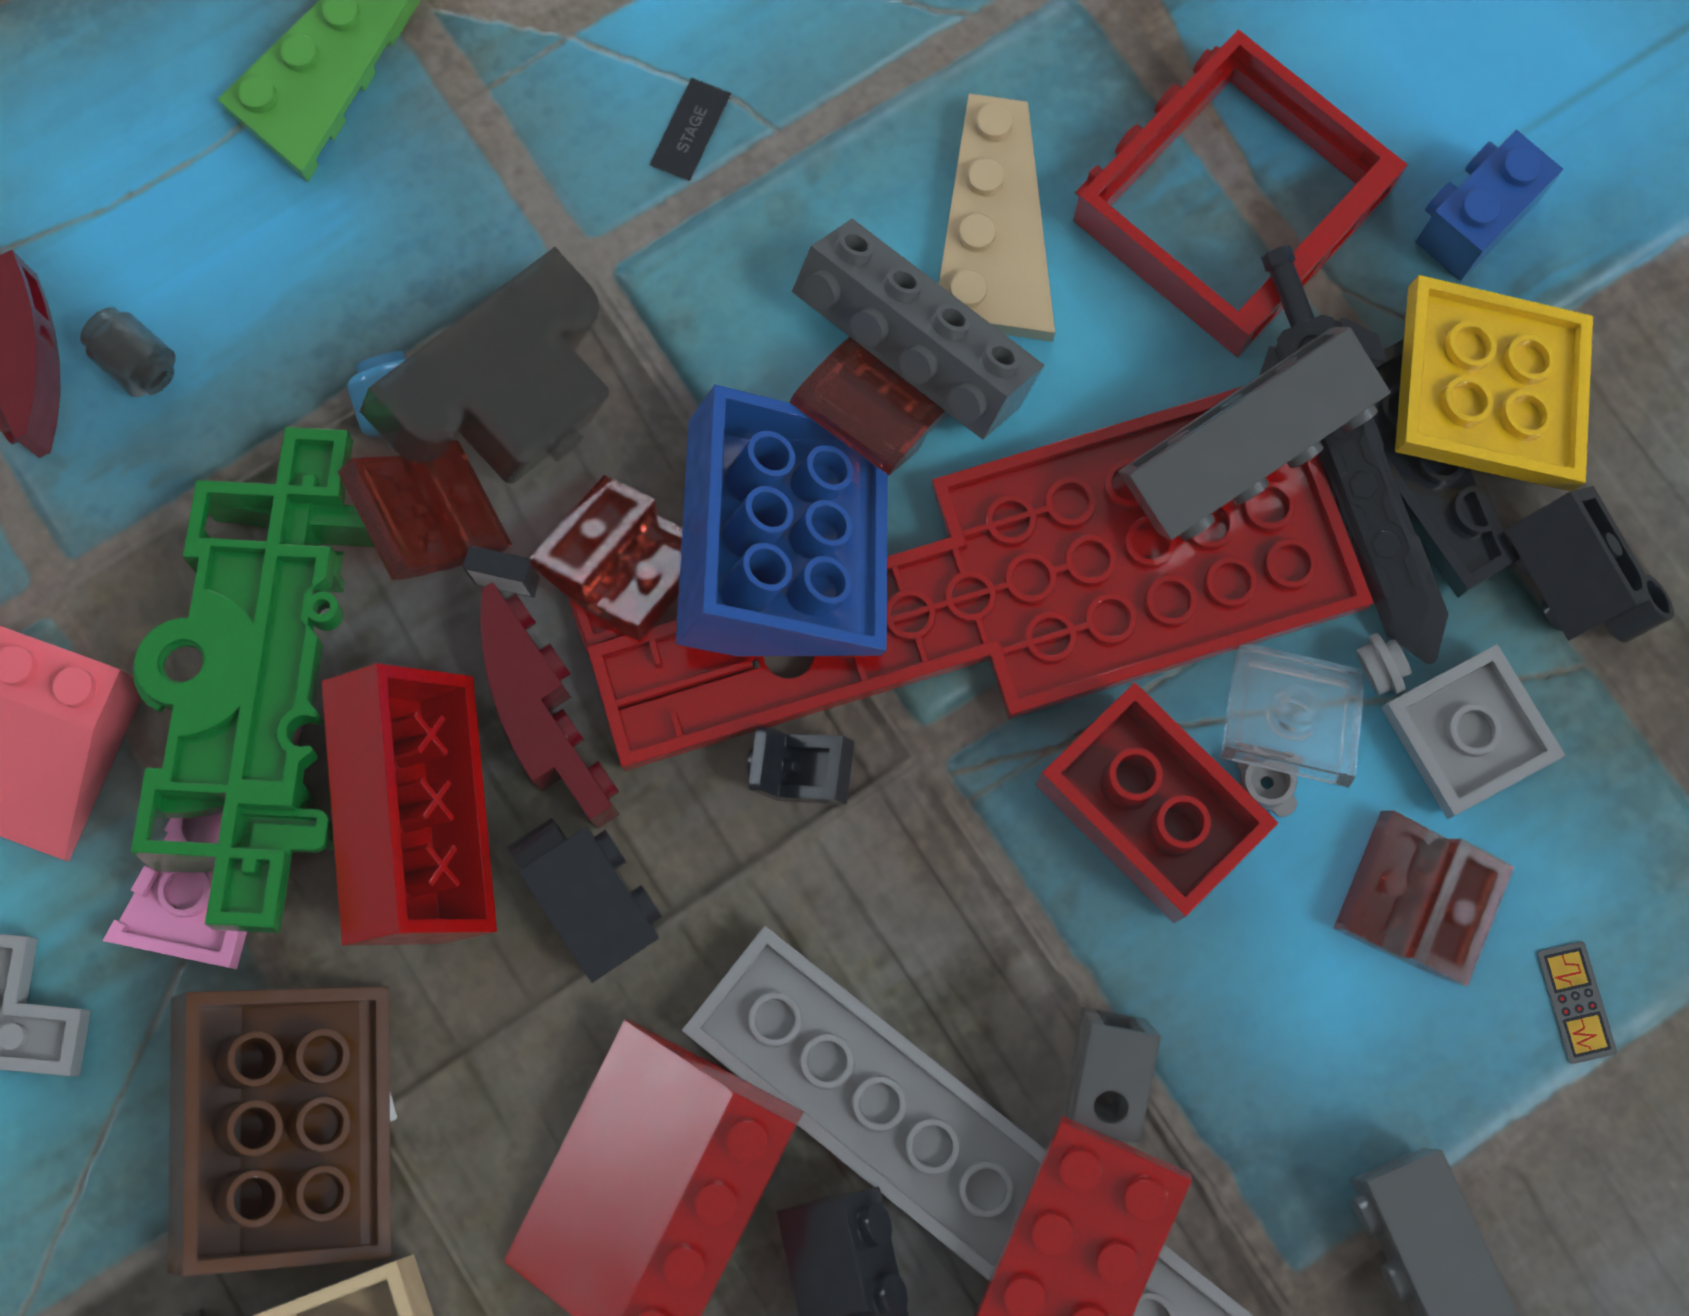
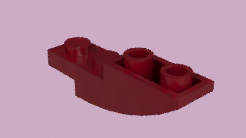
M13 250L0 254V430L12 445L19 442L37 457L41 458L51 453L58 423L61 389L60 359L56 331L49 305L37 274Z
M491 582L482 588L480 624L482 650L489 687L500 721L514 752L532 782L541 791H544L562 778L590 821L599 829L620 815L610 801L612 797L620 792L599 761H596L589 767L585 764L575 749V746L583 742L584 738L565 710L561 709L554 715L551 713L552 710L571 698L561 683L571 673L550 643L538 649L526 631L537 623L516 592L504 598L495 584Z

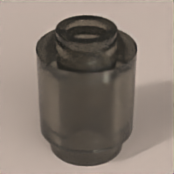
M108 307L98 311L84 325L80 334V341L86 347L87 357L130 396L140 397L146 394H157L171 382L175 372L173 368L176 359L174 351L133 314L120 312L114 307Z

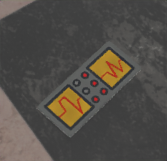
M1581 941L1539 951L1538 957L1569 1062L1576 1064L1615 1055L1617 1053L1616 1045L1585 943Z

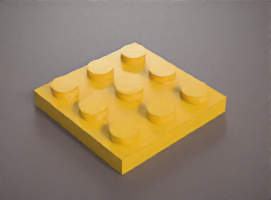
M1418 275L1408 286L1395 452L1561 490H1577L1586 483L1593 316Z

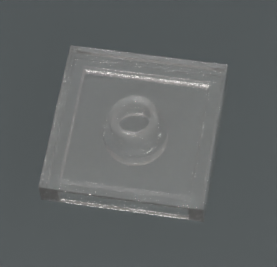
M1254 644L1240 646L1236 650L1221 758L1349 788L1356 777L1365 670Z

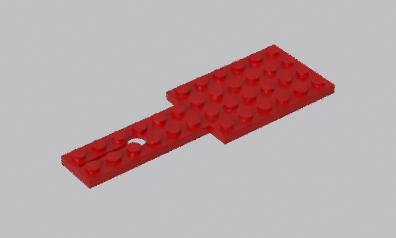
M1241 386L932 479L931 488L948 538L887 556V651L881 656H814L812 665L804 674L795 678H782L769 670L764 661V656H732L677 645V620L591 645L587 649L621 767L624 771H628L755 732L757 727H772L988 660L1008 719H1012L1368 609L1374 602L1318 454L1295 468H1289L1286 463L1266 477L1269 485L1265 490L1252 499L1238 505L1232 499L1212 513L1215 522L1210 527L1185 541L1180 536L1170 540L1158 534L1118 471L1238 391L1243 387ZM758 661L759 668L752 669V670H749V671H746V672H742V673H739V674H736V675H732V676H729V677H726V678H723V679H719V680H716V681H713V682H709V683H706V684H703V685H700V686H696V687H693V688H690V689H686V690H683V691H680V692H676V693H673V694H670V695H667V696H663V697H660V698H657V699H653V700H650V701H647V702H644V703H640V704H637V705H634V706H630V707H627V708H624V709H620V708L625 707V706H628V705H632V704H635V703H638V702H641V701H645V700H648V699H651V698H655V697H658V696H661V695H665V694H668V693H671V692H674V691H678V690H681V689H684V688H688V687H691V686H694V685H697V684H701V683H704V682H707V681H711V680H714V679H717V678H721V677H724V676H727V675H730V674H734V673H737V672H740V671H744V670L753 668V664H752V663Z

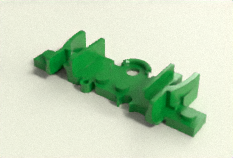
M285 427L276 484L196 480L183 558L196 573L189 617L166 621L151 630L140 643L134 659L133 680L140 697L153 710L161 713L166 708L172 710L163 767H145L131 853L158 872L213 871L205 925L212 930L280 933L292 852L318 853L323 849L334 850L333 825L330 818L322 810L306 809L307 806H312L314 796L303 784L304 771L318 759V755L311 746L300 747L294 745L293 735L304 724H323L322 717L314 708L323 644L314 633V626L322 631H330L337 628L344 617V612L334 595L329 593H341L344 591L345 581L341 576L344 552L334 551L330 546L321 545L380 547L383 535L372 509L368 506L344 505L353 447V439L348 430ZM208 512L216 522L251 525L268 529L267 541L210 537L205 530ZM329 608L326 613L320 614L322 610ZM181 647L197 649L203 659L202 668L199 673L188 681L178 682L170 679L165 672V663L168 656L174 650ZM223 812L218 843L151 840L155 817L194 818Z

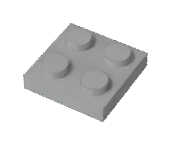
M1498 644L1381 707L1447 819L1456 816L1566 756Z

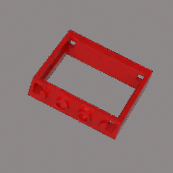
M1239 29L1221 48L1215 46L1211 51L1208 48L1205 50L1193 68L1195 75L1183 87L1175 83L1163 94L1154 108L1156 115L1144 128L1139 124H1135L1127 131L1115 148L1114 153L1117 156L1105 169L1096 165L1089 171L1087 180L1075 192V195L1079 198L1073 222L1237 358L1283 310L1272 277L1270 276L1243 307L1237 311L1116 211L1112 205L1208 104L1231 83L1356 184L1293 252L1296 258L1294 265L1304 287L1393 191L1408 165Z

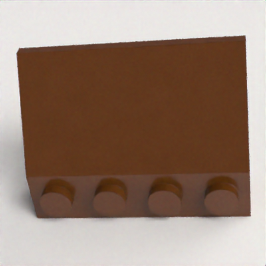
M389 986L185 992L171 997L168 1273L185 1277L391 1258Z

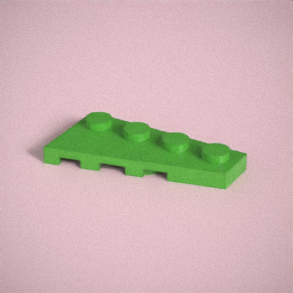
M319 0L218 98L219 103L230 116L309 182L319 166L316 161L318 155L328 139L334 141L347 121L344 113L359 89L365 92L376 74L374 65L386 46L394 45L421 0Z

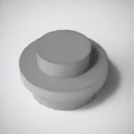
M1378 633L1368 637L1369 644L1357 649L1356 654L1376 694L1380 696L1392 690L1397 695L1406 691L1402 678L1412 674V671L1398 642L1394 639L1385 643Z

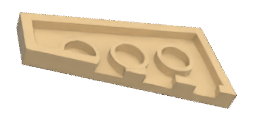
M969 94L939 285L1003 334L1053 342L1055 327L1028 102Z

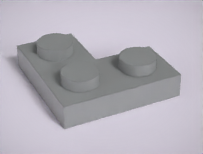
M0 934V1070L80 1077L91 1010L27 1004L38 938Z

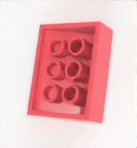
M0 626V837L69 862L141 697L136 690L133 676L123 670Z

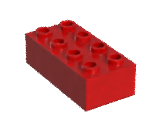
M375 663L321 681L342 946L444 944L497 932L474 677Z

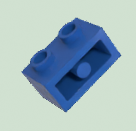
M1517 129L1499 147L1489 141L1466 166L1465 171L1470 176L1459 187L1455 186L1451 181L1448 182L1425 208V211L1432 217L1415 243L1460 281L1541 200L1563 171L1561 166Z

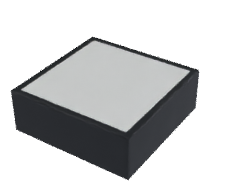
M473 546V548L468 547L463 569L474 584L487 586L493 582L498 590L516 592V594L535 598L540 576L529 558Z

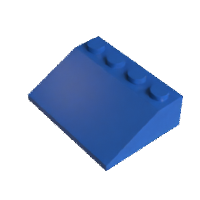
M714 384L688 421L676 633L677 645L732 656H881L887 651L888 427Z

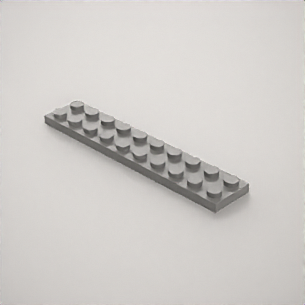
M764 926L682 1031L739 1078L804 1111L798 1126L873 1187L879 1186L884 1196L990 1281L1046 1150L769 928ZM1166 1245L1161 1250L1133 1316H1253Z

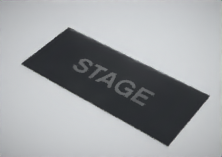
M691 77L649 166L691 181L732 93Z

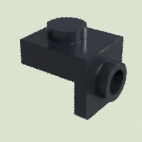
M757 727L754 746L750 749L747 758L749 789L777 801L847 805L854 741L845 736L785 734L772 727Z

